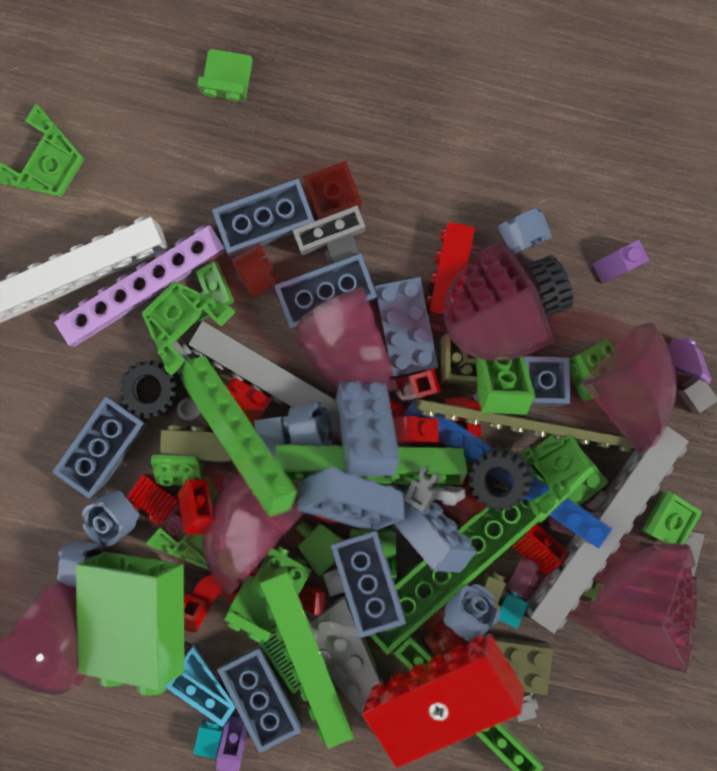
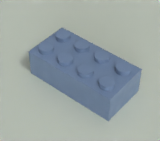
M299 178L212 210L226 251L230 257L293 235L294 229L314 222Z
M362 254L274 285L292 331L377 300V295Z
M420 277L375 286L392 377L438 368Z
M386 381L340 382L336 401L346 473L356 474L357 476L395 475L400 459Z
M105 396L52 473L87 498L97 497L149 422L142 417L135 416L134 413H130L126 410L127 407L115 398Z
M329 467L299 482L298 510L369 531H375L404 520V492L395 490L392 486L376 484L374 480H364L358 478L356 474H346L340 472L337 468Z
M394 484L392 486L395 490L404 492V498L410 488L409 485ZM404 501V520L394 523L433 570L461 572L477 552L471 545V540L456 529V523L442 513L443 509L438 504L431 502L428 510L422 512Z
M378 530L332 544L331 548L359 638L405 624L404 612Z
M260 644L220 664L217 671L259 753L301 732L302 722L274 666Z

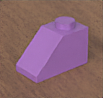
M638 240L592 265L603 284L649 261V258Z
M674 337L661 361L669 369L709 384L711 377L702 352L695 346L696 342L686 337L683 340Z
M230 715L225 722L217 755L216 770L240 771L247 736V728L241 717Z

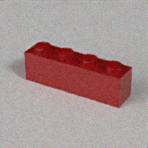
M448 222L446 228L442 227L439 241H443L442 249H437L434 263H438L437 272H432L430 285H434L432 294L427 295L425 303L426 307L429 308V314L456 318L475 227Z

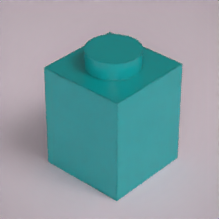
M515 590L507 591L504 599L499 601L501 605L499 621L516 629L528 606V602L523 599L524 595Z
M212 719L202 720L193 754L216 759L224 725L222 727Z

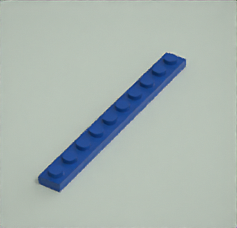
M414 398L403 415L417 416V418H438V440L448 447L463 449L465 458L473 464L488 450H495V448L453 420L443 418L444 414L435 413L434 417L422 415L421 410L415 408L417 398ZM493 467L489 470V475L511 489L514 486L513 476L507 469ZM533 475L531 488L525 499L530 502L549 491L550 488L544 481ZM566 498L549 514L552 518L598 549L612 531V527L569 498Z

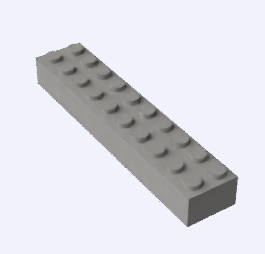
M651 425L641 440L643 441L641 450L635 449L605 491L606 498L603 503L590 512L612 527V531L601 547L598 549L578 534H575L565 548L569 553L563 564L543 579L529 599L525 611L532 619L552 633L563 628L567 620L566 616L570 610L574 611L577 608L582 593L587 592L593 584L592 579L596 573H600L607 564L605 560L610 553H615L619 548V540L624 534L626 535L631 531L634 525L632 523L637 515L640 516L647 507L645 503L650 496L653 497L659 491V483L664 477L666 478L670 475L674 468L672 465L676 459L681 458L687 450L685 446L689 441L667 425Z

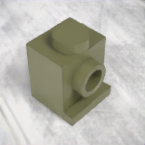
M493 572V575L486 573L481 586L491 592L496 599L494 604L500 610L499 599L503 600L507 592V587H505L506 577L496 572Z

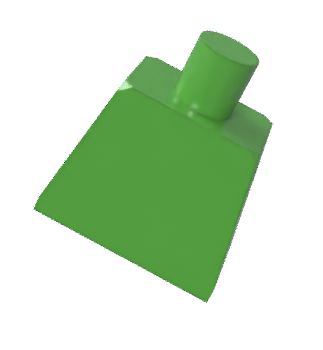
M304 519L295 528L304 538L298 544V548L315 572L321 576L335 562L331 545L347 539L323 522H320L313 528Z

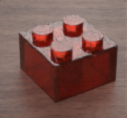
M347 161L303 176L304 184L318 220L354 206H358L359 210L362 209V201Z

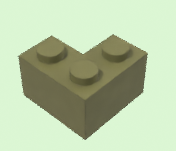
M445 334L437 341V377L440 386L477 389L476 359L468 358V336Z

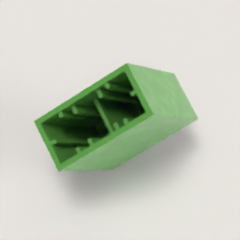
M103 552L76 564L78 673L98 677V683L105 687H114L125 683L137 686V692L142 695H157L164 692L168 683L184 673L183 564L111 552Z

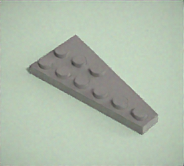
M344 596L325 610L323 615H318L311 620L309 624L332 681L362 715L370 689L377 683L382 682L383 684V681L378 676L377 666L365 638H359L347 596Z

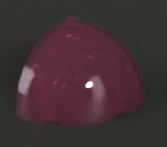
M504 239L481 251L478 254L479 258L472 264L467 263L452 281L445 297L444 322L452 340L467 354L490 361L511 360L531 354L555 342L537 289Z
M363 286L319 305L297 323L296 327L299 335L295 336L298 346L300 349H305L314 369L327 383L338 389L340 382H357L362 384L378 382L382 385H387L388 395L398 392L396 381L392 376L394 374L379 330L375 326L373 313Z
M645 323L632 328L582 382L584 387L638 453L653 448L659 441L670 422L676 400V373L670 350L655 324Z
M240 471L234 478L229 476L222 483L223 491L212 504L214 521L202 535L203 553L208 569L219 586L228 594L249 575L276 545L280 537L304 513V511L298 510V497L295 495L290 510L269 517Z
M678 543L658 544L630 554L616 564L606 575L589 608L590 614L598 627L616 644L649 662L683 673H687L694 645L690 644L691 630H696L698 613L697 577L692 576L695 560L690 545Z
M58 582L57 585L50 584L17 621L14 627L17 630L15 632L12 631L0 643V676L31 691L48 695H60L68 692L74 685L79 686L86 675L78 673L76 588L67 586L62 582Z

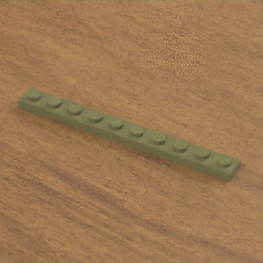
M418 398L415 404V408L421 410L422 415L434 417L435 413L444 414L443 418L457 421V417L466 418L465 422L479 425L480 421L488 422V426L501 429L502 425L510 426V430L523 433L524 429L532 430V434L545 437L546 433L554 434L553 438L555 439L573 435L577 443L589 445V441L597 442V446L611 448V445L619 446L618 450L632 452V449L641 450L643 442L626 436L500 413H482L478 409Z

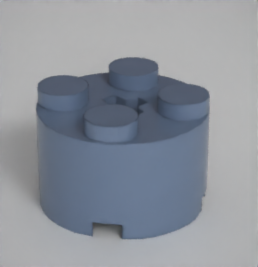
M541 208L525 212L514 217L510 223L506 221L498 226L506 247L512 256L552 238L550 228Z
M321 402L292 407L288 416L284 417V426L286 430H289L291 437L290 445L331 446L333 438H329V432L333 431L332 422L326 407L320 406Z
M108 492L84 508L82 512V517L84 516L85 519L83 528L94 542L98 544L103 542L107 544L106 546H111L134 529L139 513L133 508L129 500L124 497L122 492Z
M77 540L70 542L67 546H62L59 550L58 582L68 587L76 588V564L107 552L103 549L105 546Z
M476 584L473 586L466 585L447 602L444 623L459 636L471 642L475 637L483 635L498 622L500 610L494 604L496 599L486 588Z

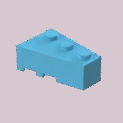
M193 645L184 658V673L168 683L166 688L223 727L236 706L225 686Z

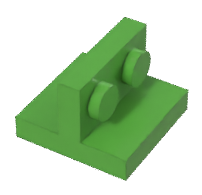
M663 491L642 531L680 552L702 511L669 491Z

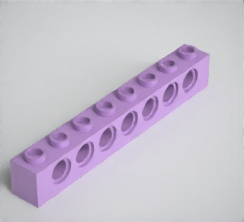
M203 225L193 232L194 235L190 238L184 237L174 244V248L169 251L167 249L162 250L155 255L156 259L150 263L147 261L141 263L136 267L137 271L134 273L122 275L116 280L118 283L111 287L105 286L97 292L98 295L94 298H86L78 303L79 307L75 310H67L60 314V319L54 323L67 344L73 347L79 345L162 293L174 281L178 283L227 252L210 225L207 227ZM202 243L204 246L203 251L199 254H194V245ZM178 255H183V264L180 266H175V257ZM159 267H164V275L161 278H156L155 270ZM139 279L145 280V287L142 290L136 289V282ZM120 291H125L126 298L123 302H118L116 298ZM101 303H105L107 309L105 313L100 315L97 308ZM85 315L87 323L81 327L78 320L80 316Z

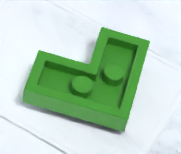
M213 261L196 271L203 292L200 294L227 306L234 302L218 262ZM205 312V313L196 321V323L202 321L203 319L209 317L210 315H209L207 312Z

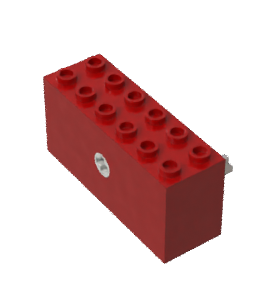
M490 633L484 637L482 635L475 637L465 646L458 645L446 655H437L424 665L418 664L403 675L401 673L396 674L386 683L382 684L380 682L375 684L370 689L362 715L395 767L399 768L522 714L525 688Z

